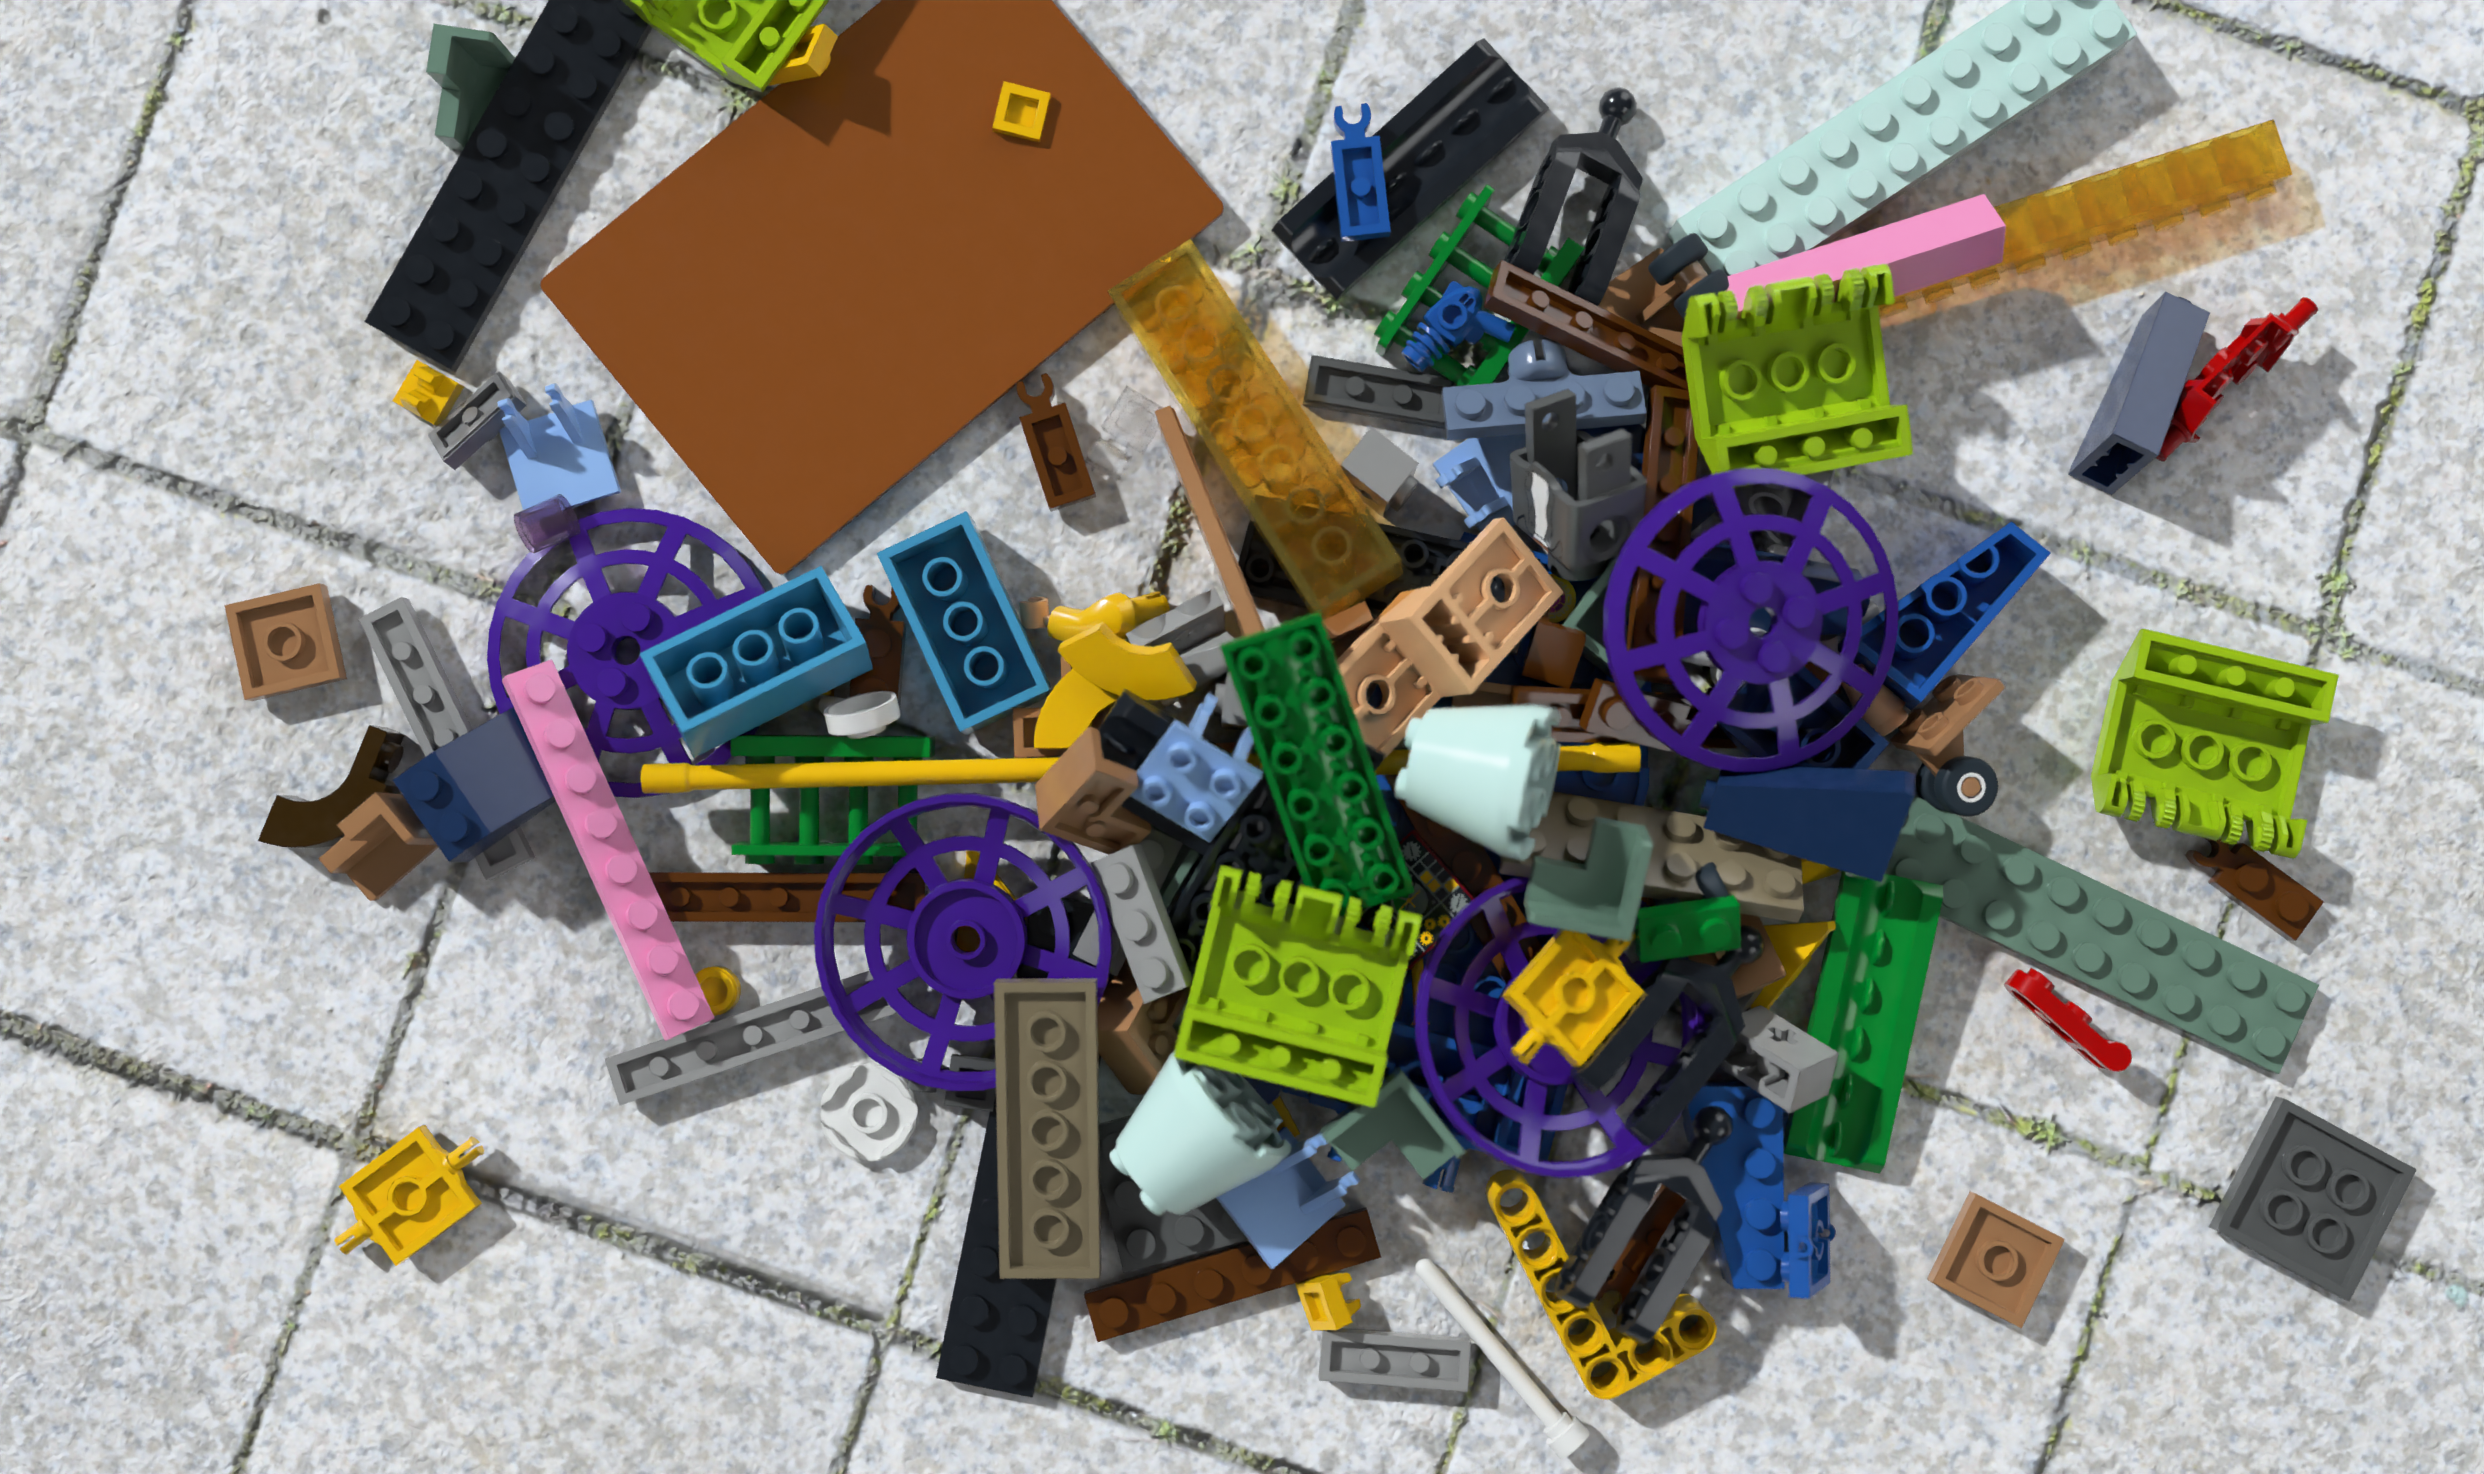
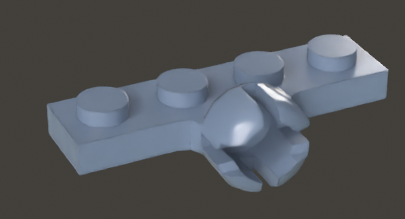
M1542 339L1544 359L1536 361L1533 340L1526 341L1515 347L1509 354V364H1507L1509 380L1502 383L1442 387V405L1447 440L1525 434V403L1566 389L1576 394V429L1644 424L1647 413L1640 371L1585 376L1573 375L1568 369L1565 349L1558 343ZM1551 413L1544 417L1542 424L1549 419Z

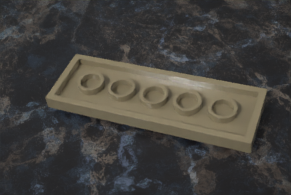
M1553 791L1546 818L1541 817L1538 827L1532 828L1528 836L1535 839V847L1530 856L1524 861L1501 856L1500 874L1525 878L1530 876L1534 856L1584 864L1594 818H1606L1644 825L1650 835L1653 848L1641 897L1658 900L1677 897L1681 902L1702 900V895L1704 894L1697 885L1695 874L1702 866L1713 862L1729 895H1735L1740 905V913L1798 923L1804 912L1801 858L1704 829L1705 816Z
M1097 978L996 979L994 982L1000 1279H1100L1102 1269Z

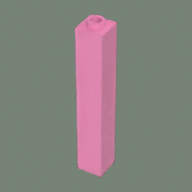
M1985 194L1727 276L1729 281L1727 290L1733 291L1735 298H1737L1738 316H1736V319H1740L1745 296L1747 295L1746 291H1748L1750 286L1763 285V288H1765V285L1768 283L1808 276L1814 280V276L1827 273L1832 277V282H1834L1835 294L1833 302H1835L1840 280L1844 274L1843 271L1854 268L1860 271L1863 267L1884 263L1887 264L1891 271L1894 297L2002 263L2006 225Z

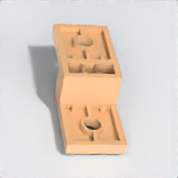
M1504 517L1493 519L1431 586L1401 592L1337 659L1364 742L1384 752L1385 758L1406 736L1407 727L1412 718L1422 719L1425 713L1441 697L1472 694L1564 593ZM1494 576L1499 577L1505 585V597L1502 602L1496 601L1491 594L1490 585ZM1372 681L1379 685L1383 695L1382 702L1377 709L1372 708L1366 699V689Z

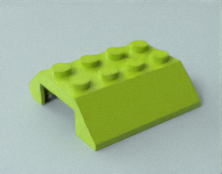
M621 0L654 30L732 83L762 93L829 2V0Z
M1887 264L1866 266L1861 268L1860 271L1857 268L1843 271L1844 274L1840 280L1835 302H1833L1835 294L1834 282H1832V277L1827 273L1814 276V280L1808 276L1768 283L1765 285V288H1763V285L1750 286L1748 291H1746L1747 295L1745 296L1740 319H1736V316H1738L1737 298H1735V294L1731 290L1721 291L1717 293L1718 296L1714 293L1690 297L1682 333V346L1695 439L1712 474L1739 468H1765L1806 475L1914 455L1908 405H1890L1878 308L1879 305L1895 303L1892 275ZM1744 484V485L1734 486L1733 488H1735V487H1740V486L1751 485V484Z
M2140 629L2110 686L2091 772L2096 812L2118 818L2123 814L2124 819L2137 822L2142 818L2146 806V798L2150 800L2152 818L2154 819L2153 823H2155L2154 826L2168 829L2171 826L2172 830L2214 841L2220 838L2223 843L2235 845L2240 841L2244 831L2243 822L2245 821L2249 842H2251L2250 846H2252L2251 849L2261 852L2269 850V853L2290 859L2296 858L2303 844L2308 820L2291 819L2310 727L2311 725L2329 723L2339 674L2157 631Z
M1221 865L1173 1057L1375 1108L1388 1058L1386 1050L1409 957L1413 956L1422 915L1400 910L1394 929H1390L1389 925L1393 908L1381 905L1380 910L1376 913L1374 930L1371 932L1355 928L1356 924L1359 923L1362 912L1360 899L1350 897L1345 916L1341 917L1338 914L1343 895L1300 885L1295 905L1288 903L1292 883L1281 880L1280 885L1276 888L1273 900L1275 906L1271 907L1255 903V900L1259 897L1262 885L1260 881L1261 875L1250 872L1246 890L1241 892L1238 891L1242 870Z

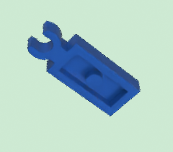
M1367 103L1361 104V120L1355 124L1347 123L1344 120L1342 106H1336L1334 111V127L1337 133L1344 138V140L1331 141L1330 146L1341 242L1390 237L1391 233L1380 136L1365 137L1371 121V110Z

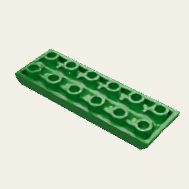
M1320 611L1220 644L1304 885L1343 895L1338 916L1345 915L1350 897L1360 899L1361 907L1365 909L1414 893V887Z
M1841 872L1831 921H1835L1836 929L1831 931L1827 937L1807 1034L1839 1054L1828 1095L1789 1113L1783 1140V1154L1878 1174L1884 1168L1943 902V885L1886 873L1882 882H1878L1849 872Z

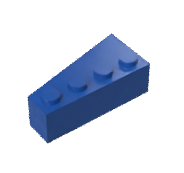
M2010 522L1898 601L1897 640L1891 666L1883 684L1905 702L1904 706L1912 711L1925 699L2051 553L2013 522ZM1885 610L1862 626L1857 654L1853 661L1855 665L1862 663L1871 674H1873L1878 662L1883 641ZM1845 637L1838 644V652L1840 653L1843 649Z
M1707 1081L1683 1110L1682 1116L1685 1134L1689 1143H1691L1695 1136L1692 1124L1695 1114L1701 1108L1718 1106L1724 1108L1732 1118L1733 1131L1731 1137L1725 1143L1712 1146L1701 1165L1704 1167L1723 1207L1715 1222L1716 1228L1712 1238L1722 1278L1734 1289H1785V1282L1781 1278L1784 1231L1781 1229L1780 1222L1781 1205L1784 1201L1783 1108L1741 1081Z

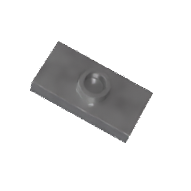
M500 371L495 373L428 435L443 462L454 470L462 465L486 442L495 438L499 430L505 426L502 418L506 416L504 411L499 409L498 401L510 398L518 412L527 406L512 382Z

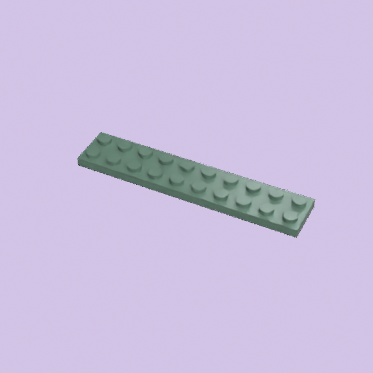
M1915 795L1885 872L1886 874L1943 885V902L1939 917L2271 1073H2280L2319 986L2306 978L1958 815L1938 810L1926 800Z

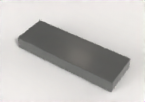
M1311 355L1303 405L1445 429L1442 387H1453L1454 382L1445 377Z

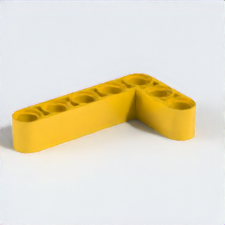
M1504 1169L1490 1177L1485 1190L1487 1202L1576 1372L1591 1395L1605 1400L1616 1398L1712 1345L1717 1333L1715 1320L1700 1301L1690 1294H1679L1659 1330L1653 1337L1655 1342L1652 1349L1643 1354H1636L1635 1348L1638 1343L1618 1332L1616 1327L1607 1331L1593 1302L1583 1309H1578L1557 1297L1555 1292H1547L1546 1285L1548 1281L1558 1276L1569 1256L1536 1193L1523 1175L1515 1170ZM1512 1188L1523 1190L1522 1197L1516 1205L1510 1207L1500 1205V1199L1507 1190ZM1534 1232L1545 1233L1544 1241L1538 1248L1532 1250L1523 1248V1242L1529 1234ZM1698 1315V1321L1694 1327L1686 1331L1679 1330V1325L1686 1316ZM1581 1318L1589 1319V1325L1584 1332L1577 1335L1568 1333L1569 1327L1574 1321ZM1611 1362V1368L1604 1376H1591V1371L1598 1363Z

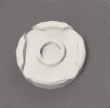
M870 1062L852 1066L835 1077L824 1092L820 1106L822 1120L820 1122L823 1134L834 1150L850 1160L872 1162L887 1159L902 1149L916 1130L919 1115L916 1092L907 1088L908 1080L894 1074L880 1064Z

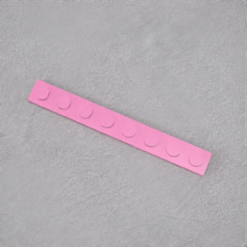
M551 659L506 675L502 680L664 1040L667 1041L715 1019L553 660Z

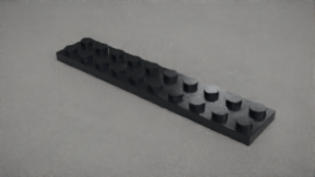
M548 0L365 319V323L456 373L652 30V27L621 0Z
M1062 897L1070 926L1069 958L1096 967L1073 955L1094 912L1093 903ZM1047 905L1029 915L1027 944L1055 952V927L1050 908ZM1021 964L1017 979L1047 978L1049 972ZM1109 973L1107 986L1111 981L1112 977L1115 975ZM1098 1053V1061H1099V1068H1100V1063H1101V1058H1102V1057H1101L1100 1054ZM995 1096L993 1112L990 1111L986 1127L936 1378L1033 1398L1057 1279H1000L997 1105Z

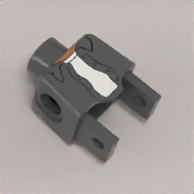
M1566 389L1525 403L1526 447L1515 450L1510 454L1513 519L1523 532L1548 552V569L1553 575L1570 581H1584L1595 578L1603 573L1606 569V560L1620 554L1622 547L1638 523L1644 518L1647 480L1643 474L1631 466V435L1621 429L1595 439L1585 431L1576 430V394ZM1551 413L1549 419L1542 424L1544 417Z

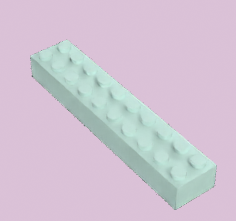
M2011 0L1677 219L1667 236L1672 244H1675L1689 234H1698L1708 248L1706 256L1699 261L1708 275L1718 269H1722L1727 276L1824 246L2117 54L2137 35V32L2115 0Z

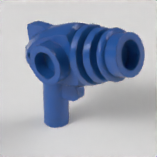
M1452 281L1444 292L1443 297L1423 316L1427 325L1419 322L1417 325L1419 332L1414 331L1412 334L1415 342L1407 340V346L1401 351V354L1415 369L1423 372L1428 366L1434 365L1431 357L1439 360L1442 358L1441 353L1447 355L1451 352L1447 344L1457 347L1463 340H1466L1469 344L1474 345L1479 342L1484 332L1508 343L1516 325L1482 310L1483 296L1479 289L1472 286L1464 287L1458 282Z

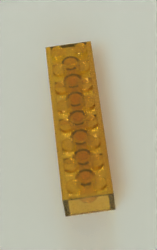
M1191 239L1108 290L1116 312L1311 614L1320 611L1323 620L1349 609L1403 575L1401 558Z

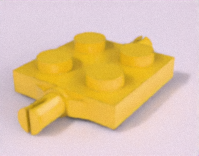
M1559 929L1502 994V997L1524 1018L1526 1025L1530 1029L1518 1044L1511 1049V1053L1514 1056H1519L1517 1059L1520 1062L1528 1065L1541 1047L1547 1044L1554 1047L1573 1067H1579L1584 1064L1644 993L1626 974L1618 958L1630 943L1636 939L1635 933H1632L1631 941L1608 938L1603 944L1591 939L1586 933Z
M426 1125L417 1127L339 1185V1188L353 1206L357 1223L334 1238L336 1246L347 1242L339 1250L344 1254H349L353 1249L370 1238L382 1246L395 1266L405 1262L482 1204L466 1182L462 1168L485 1153L483 1146L475 1147L464 1155L480 1143L475 1137L471 1136L466 1142L449 1153L440 1146Z

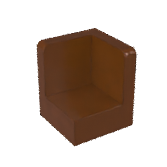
M1550 607L1534 625L1525 653L1522 675L1564 688H1570L1586 642V633L1549 622Z

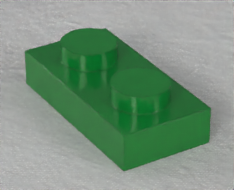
M1735 895L1638 909L1635 920L1636 954L1640 963L1740 949V905Z

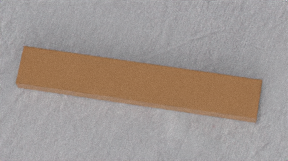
M1171 406L1154 411L1162 439L1241 633L1244 637L1264 631L1265 628L1177 414Z

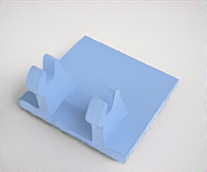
M556 383L545 386L546 394L553 401L549 405L554 413L529 421L516 410L510 398L498 401L499 409L503 410L506 416L502 418L505 427L501 428L499 432L527 521L536 520L621 493L594 401L588 400L572 405L564 397Z
M1525 434L1468 438L1432 464L1440 475L1435 480L1441 489L1448 486L1469 516L1464 520L1469 529L1476 526L1481 533L1493 519L1504 517L1511 527L1515 525L1513 519L1510 454L1515 450L1526 447Z
M1211 693L1206 695L1203 704L1200 703L1188 727L1177 720L1173 722L1137 771L1139 787L1130 795L1208 842L1214 839L1263 774V771L1246 762L1253 744L1249 727H1247V730H1242L1231 755L1201 739L1208 719L1218 701V698Z
M1283 1127L1278 1133L1281 1140L1285 1138L1291 1144V1152L1274 1168L1216 1197L1270 1269H1274L1346 1205L1340 1197L1348 1192L1346 1188L1356 1185L1360 1181L1356 1173L1351 1171L1341 1178L1326 1182L1309 1159V1157L1318 1152L1316 1149L1319 1146L1327 1144L1321 1132L1312 1138L1298 1142L1289 1129Z

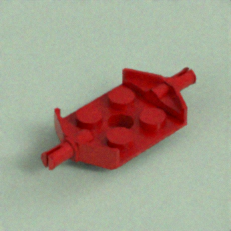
M2302 297L2286 315L2281 313L2277 316L2270 312L2265 318L2250 319L2244 325L2241 334L2228 347L2221 349L2194 380H2188L2184 384L2173 419L2170 422L2156 459L2164 462L2183 442H2198L2200 437L2195 433L2207 420V416L2224 398L2221 392L2231 381L2236 385L2241 384L2257 365L2268 373L2293 342L2295 336L2299 333V329L2318 312L2317 305L2309 298Z

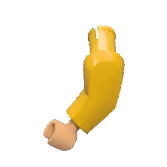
M1159 591L1134 598H1129L1125 594L1118 592L1101 598L1086 609L1057 606L1051 614H1049L1048 598L1031 597L1028 601L1020 602L1021 623L1025 628L1038 629L1047 627L1048 636L1060 641H1065L1102 622L1117 637L1126 639L1128 638L1127 633L1139 625L1169 612L1170 608L1165 595H1160L1161 592Z

